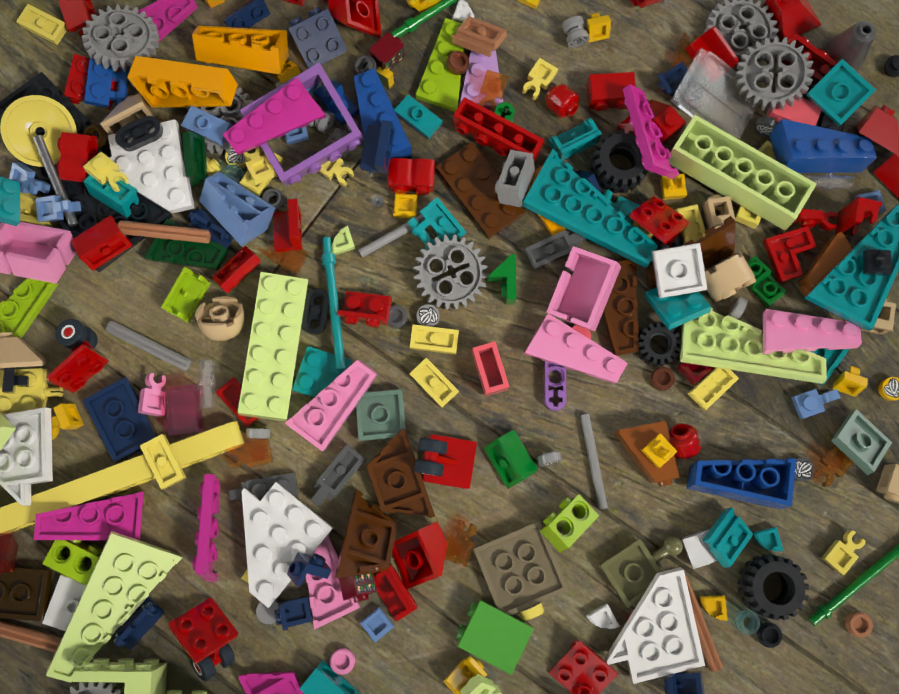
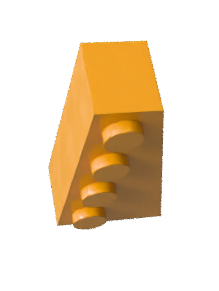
M197 26L192 33L196 60L205 63L281 75L289 57L287 30Z
M135 56L127 77L152 108L231 106L238 86L230 71L225 68Z

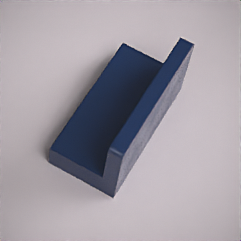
M382 120L381 126H367L360 164L361 170L388 174L395 134L392 121Z

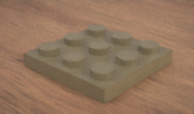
M541 521L534 522L473 548L497 609L509 615L569 590L551 545L540 532L543 528Z

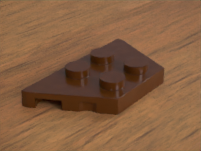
M405 428L401 429L366 467L382 512L423 515L432 518L435 517L421 473L414 472L416 459Z
M356 490L353 494L335 574L337 578L383 572L390 567L397 523L389 516L384 515L377 505L371 506L362 498L363 493L359 490Z

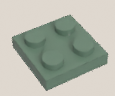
M402 389L366 392L356 405L359 441L392 439L401 429L405 428L406 430Z
M857 409L849 413L831 440L867 475L876 470L892 444Z

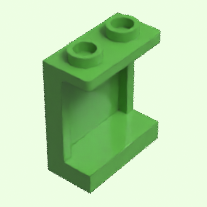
M479 598L477 603L472 602L467 612L470 618L466 626L462 624L455 638L459 639L458 647L512 675L534 628L525 621H520Z

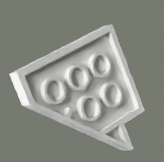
M175 119L161 123L163 134L157 141L134 151L123 150L116 143V134L108 135L112 155L109 158L119 166V172L127 176L128 184L135 187L139 194L172 214L195 208L190 181L185 173L184 150L179 124ZM152 128L149 133H152L155 128ZM130 138L128 143L132 142L133 138Z
M46 407L3 415L16 429L0 451V485L21 506L31 505V484L53 481L51 408Z
M278 482L274 483L261 500L248 489L244 488L242 490L249 592L268 608L290 583L291 579L287 572L297 552L312 555L333 529L332 526Z
M681 567L658 572L605 656V662L608 665L627 660L633 684L705 666L684 569Z

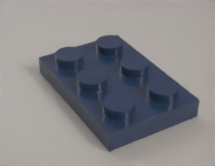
M127 377L82 400L114 463H119L142 450L140 445L158 436L148 415L138 413L140 399Z

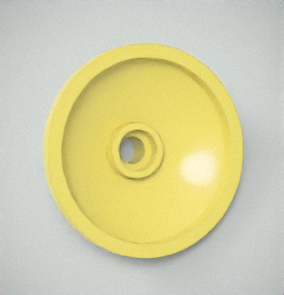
M30 95L15 100L5 110L1 119V136L5 146L20 161L32 166L44 167L33 137L37 136L36 129L42 127L45 130L43 139L54 165L57 164L61 156L57 145L61 133L77 134L73 117L63 105L49 97Z

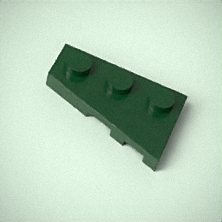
M167 218L163 224L183 227ZM155 238L144 259L147 261L219 270L229 250L211 240L209 243Z

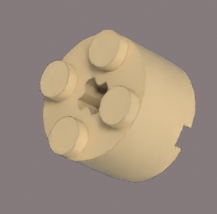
M741 252L705 270L707 291L715 302L726 299L737 293L736 291L742 287L745 288L756 282L755 275Z

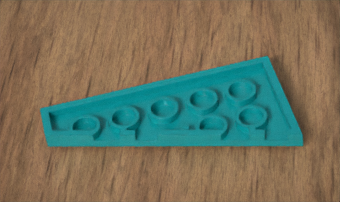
M552 149L525 197L522 206L647 268L652 259L651 252L656 251L658 245L642 230L629 223L621 211H616L603 194L585 178L577 175L573 171V167L568 162L564 163L558 157V153Z
M899 202L804 299L867 331L874 328L899 270ZM867 249L890 250L892 274L888 276L864 275L863 251Z

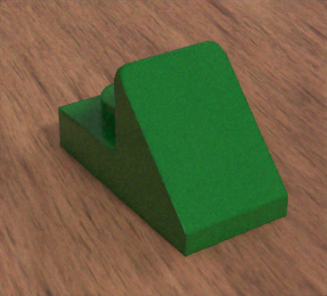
M511 254L487 279V282H505V284H501V298H505V305H515L517 300L516 254Z

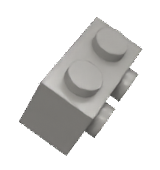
M510 150L508 158L503 164L500 178L495 185V193L498 195L499 203L516 207L522 206L535 172L532 153Z

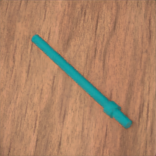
M324 237L322 238L323 255H321L326 273L336 370L344 371L346 370L341 322L340 316L337 315L339 305L334 270L336 259L335 254L332 253L331 238Z

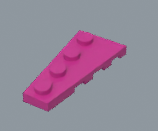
M158 0L139 10V14L145 11L147 18H152L153 24L157 26L160 38L158 40L159 43L198 7L194 0Z
M295 78L223 133V136L235 152L240 155L265 144L273 138L282 137L287 132L305 127L310 122L326 118V115L299 79Z
M629 84L623 88L624 103L630 113V123L635 130L636 144L641 151L642 164L646 170L673 179L679 175L676 167H671L668 160L672 157L668 148L665 149L659 138L663 135L660 128L651 121L654 118V114L644 91Z
M204 474V482L200 483L199 492L202 497V505L197 510L200 527L195 533V544L198 545L197 555H194L192 562L195 574L207 582H217V573H213V562L218 560V550H216L213 538L217 537L219 531L217 518H214V514L219 513L220 480L215 474Z
M144 491L36 514L33 540L107 541L111 531L140 540Z

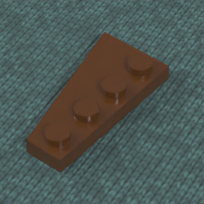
M731 216L723 220L724 224L719 228L715 229L712 227L705 231V236L696 242L690 240L684 244L686 246L700 243L704 268L734 255L736 221ZM653 264L647 267V284L651 289L657 287Z
M629 259L618 261L621 269L603 311L612 351L618 357L639 351L638 299L636 293L637 263Z

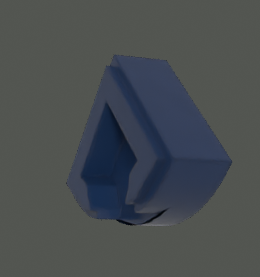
M583 170L576 172L581 178H585L600 193L602 192L594 173Z

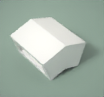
M709 530L699 531L682 539L693 569L718 561L709 550L710 546L708 543L702 541Z

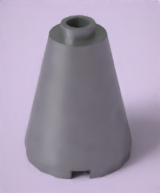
M860 21L829 39L821 49L834 61L839 62L843 59L858 72L862 68L875 39L876 29L870 22Z

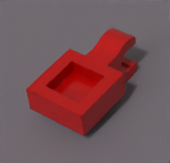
M802 209L792 225H800L801 228L806 226L813 228L818 224L822 229L831 231L837 227V224H830L828 218L833 219L837 216V213H824V210Z

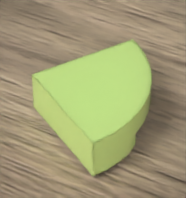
M348 226L340 229L333 240L332 253L335 255L355 249Z

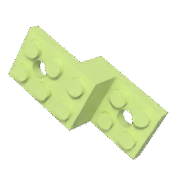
M109 658L93 659V662L84 663L82 668L73 671V682L125 683L124 694H165L167 663H159L157 658L144 659L143 663L134 662L133 658L119 659L118 662H109ZM169 690L167 694H182V690ZM207 690L192 691V694H207Z

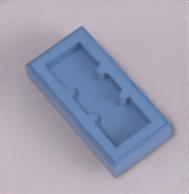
M194 106L190 107L181 124L184 129L192 131L223 146L226 140L223 133L233 127L230 123Z

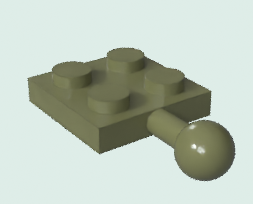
M670 536L664 540L663 547L650 554L642 540L638 538L600 563L599 566L625 607L628 608L642 598L658 572H662L657 562L668 555L676 556L680 554L683 544L679 538Z

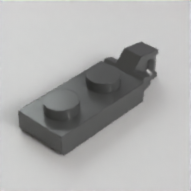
M564 230L526 247L524 252L534 271L570 255L572 247L580 248L579 244L587 241V238L577 233L573 234L571 230Z
M347 444L316 481L317 484L314 488L318 491L310 501L317 507L326 498L331 501L339 494L366 459Z
M296 473L248 480L241 483L242 489L230 490L229 499H242V490L246 488L261 500L275 482H278L295 497H299Z

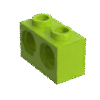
M580 494L572 499L569 496L566 497L558 505L561 509L556 514L552 512L543 520L545 526L540 532L559 553L570 548L599 517L597 512ZM572 509L578 513V518L573 515ZM557 525L562 527L563 535L558 532Z
M55 540L42 564L86 586L103 549L93 544L87 546L78 540ZM66 546L70 549L68 559L65 558L63 553ZM87 557L92 561L90 569H87L85 566Z

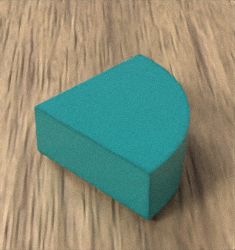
M777 527L752 532V537L762 548L777 552L784 551Z

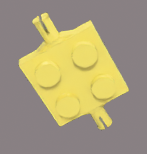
M43 368L17 369V376L29 377V387L16 386L15 394L3 393L4 370H0V413L2 415L46 407L48 397L63 396V393H61L63 392L62 387L49 388L46 378L47 369Z

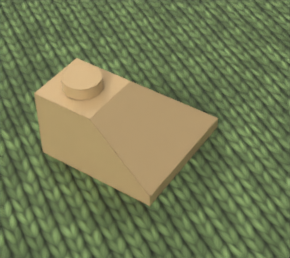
M140 93L128 96L123 102L119 103L100 124L111 135L116 134L121 127L145 116L154 117Z
M13 332L0 333V368L43 366L47 363L46 358L20 336L13 337Z

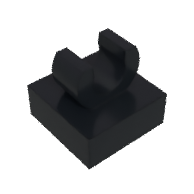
M875 249L863 251L864 275L888 276L892 274L891 251Z
M4 368L3 393L15 394L16 386L29 387L28 376H17L16 368Z

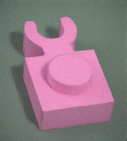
M150 373L145 377V384L148 388L141 389L138 413L162 417L165 416L167 392H162L161 387L166 383V376L158 377V383H155L153 380L154 373Z

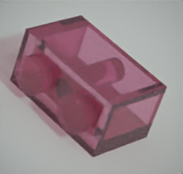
M195 384L165 387L162 401L164 408L167 409L164 427L168 435L179 437L204 432L200 387Z

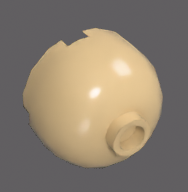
M222 296L212 298V303L208 305L205 302L202 303L196 310L195 318L203 335L211 340L226 341L241 332L245 322V313L242 304H239L236 298Z

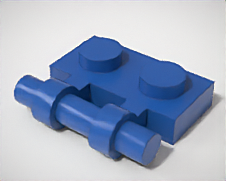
M89 59L84 103L108 108L109 100L115 101L116 106L123 102L129 96L127 88L131 82L127 77L130 67L127 66L126 72H123L122 67H120V72L117 73L113 72L112 65L104 69L102 63L97 65L94 59ZM112 81L118 82L117 92L110 91Z

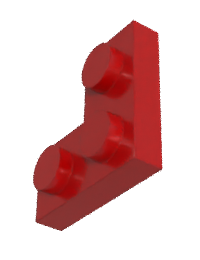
M808 226L762 241L778 283L804 275L796 254L816 248Z

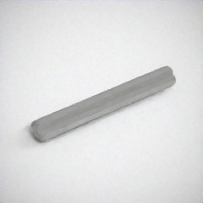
M109 321L105 328L106 332L184 371H187L191 366L192 361L114 321Z

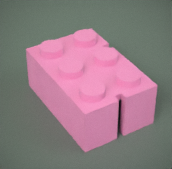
M20 222L17 226L0 223V273L10 275L13 272L14 276L57 284L66 270L65 265H69L77 253L71 242L73 239L71 231Z
M573 246L565 267L573 272V275L566 271L562 272L547 313L595 332L621 266L614 260Z

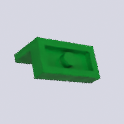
M514 430L483 448L507 489L538 471L537 466Z

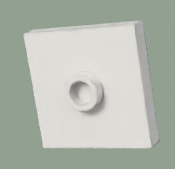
M700 243L651 252L659 298L708 290Z
M60 575L42 624L65 631L86 586L65 575Z

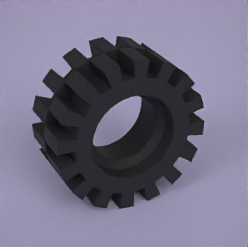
M661 322L648 325L638 335L639 351L637 353L641 355L639 358L641 360L645 359L646 364L649 365L651 363L655 367L670 363L681 351L679 345L682 342L678 340L679 333L675 334V328L668 330L665 324L662 325ZM660 336L664 338L667 348L663 353H656L651 349L650 340L652 337Z

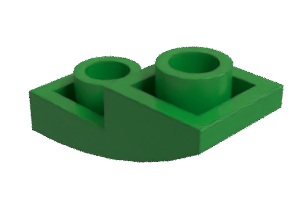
M756 256L747 261L756 279V282L748 287L768 308L783 297L786 290L770 276L771 270Z

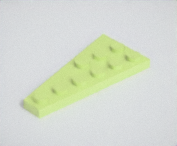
M711 308L709 313L682 324L680 362L820 384L827 380L826 358L806 350H794L790 353L774 351L771 354H763V330L729 315H720L714 312L713 308Z
M111 531L48 667L46 676L71 683L73 681V671L82 668L84 663H89L93 659L96 652L111 639L113 633L128 620L149 596V593L167 576V573L183 556Z

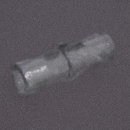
M826 173L825 175L806 174L804 176L817 183L816 189H823L824 191L832 189L851 190L854 182H849V180H854L852 175L844 176Z
M214 360L199 361L200 381L197 382V386L200 387V408L216 407L215 387H217V381H215Z

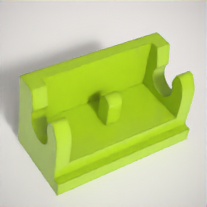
M184 267L161 308L169 314L189 323L211 283L203 276H198L190 269Z

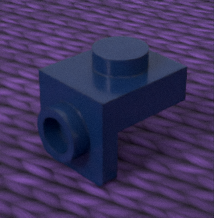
M683 61L665 74L661 72L657 74L660 79L657 84L663 94L668 92L671 97L679 93L683 84L695 82Z
M297 552L294 560L289 565L287 575L296 586H301L307 574L328 579L332 570L326 564V559L316 553L308 555Z
M308 596L278 602L279 609L274 610L276 625H282L283 631L288 630V627L312 622Z
M682 671L668 675L667 679L664 680L665 694H705L702 671Z

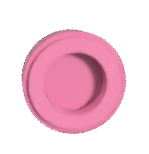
M343 647L335 650L330 658L332 670L340 675L349 673L355 665V655L348 648Z

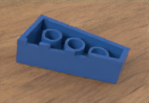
M375 68L354 76L364 140L368 125L381 126L382 120L392 121L395 134L390 159H407L412 157L411 145Z
M781 119L769 134L775 160L797 173H861L877 158L872 140L868 137Z
M797 458L786 460L697 461L689 466L686 489L781 510L792 506Z

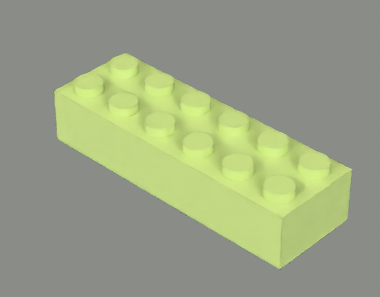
M694 115L670 153L672 157L668 159L670 165L720 194L730 196L734 202L785 231L796 220L817 183Z
M266 272L260 273L238 415L287 421L308 279Z

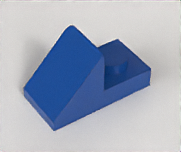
M330 79L353 118L359 113L358 108L345 95L342 85ZM323 84L313 93L328 111L335 114V119L343 126L346 121Z

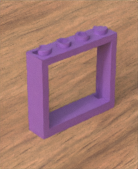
M320 62L240 110L243 117H246L295 78L299 79L306 90L323 81L352 132L286 172L268 142L261 145L281 182L286 186L289 184L291 186L296 182L299 183L302 181V177L308 173L314 174L322 168L321 165L328 161L334 162L342 156L341 153L348 149L350 151L356 149V146L360 145L361 141L364 140Z

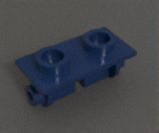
M251 0L243 5L241 9L238 8L230 14H225L226 17L223 18V21L227 27L250 28L271 14L264 0Z
M200 208L196 212H190L188 218L191 222L188 228L209 230L211 232V241L226 248L229 247L234 238L213 215Z
M148 596L128 620L113 633L116 637L114 643L118 647L124 645L131 651L163 616L165 611Z

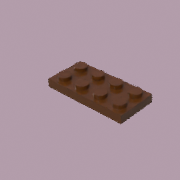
M473 142L436 166V171L488 240L525 215L526 211L522 206L516 207L499 203L498 195L495 193V185L500 177Z

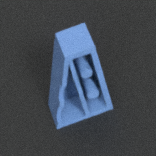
M220 171L205 179L199 200L241 246H244L268 230L275 207Z

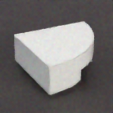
M459 0L452 20L463 23L468 16L474 18V13L469 4L464 0Z
M607 603L585 615L597 627L603 629L620 627Z

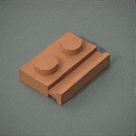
M468 16L457 29V33L453 34L451 38L453 44L490 57L491 52L495 51L507 37L506 29Z

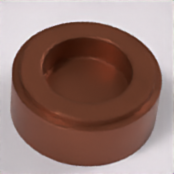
M453 51L446 60L447 69L454 75L463 74L469 67L468 56L462 51Z
M659 367L650 375V383L656 390L665 391L674 385L675 375L667 367Z

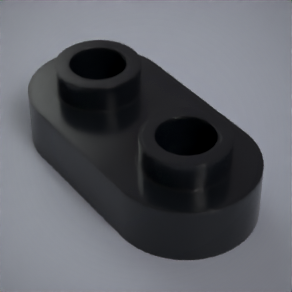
M145 116L121 127L116 132L115 140L123 150L134 151L157 141L163 134V126L157 118ZM152 128H155L152 133H149ZM133 138V141L128 143V140Z
M322 289L310 290L305 298L302 326L308 334L313 336L323 333L327 325L329 298ZM316 299H322V303L320 305L314 304V301ZM318 321L319 325L316 328H312L311 323Z

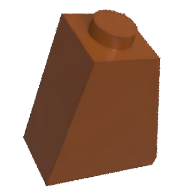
M842 231L826 242L799 280L800 290L805 297L852 250Z
M666 421L615 431L616 438L650 483L658 482V486L673 484L672 479L680 478L674 455L662 467L657 468L641 451L660 433L670 443Z

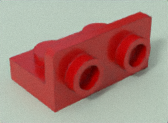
M244 246L211 278L226 293H229L260 264V259L247 246Z
M346 291L343 309L338 310L337 315L347 324L357 325V322H365L366 326L379 328V325H388L392 298L384 295Z

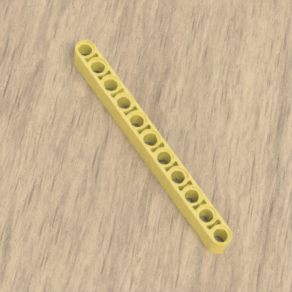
M237 421L170 444L182 469L245 445ZM144 454L31 496L30 506H21L18 502H14L1 507L0 536L35 524L36 514L95 502L156 478Z

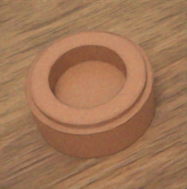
M854 611L847 615L845 628L851 635L864 638L872 632L873 623L867 614Z

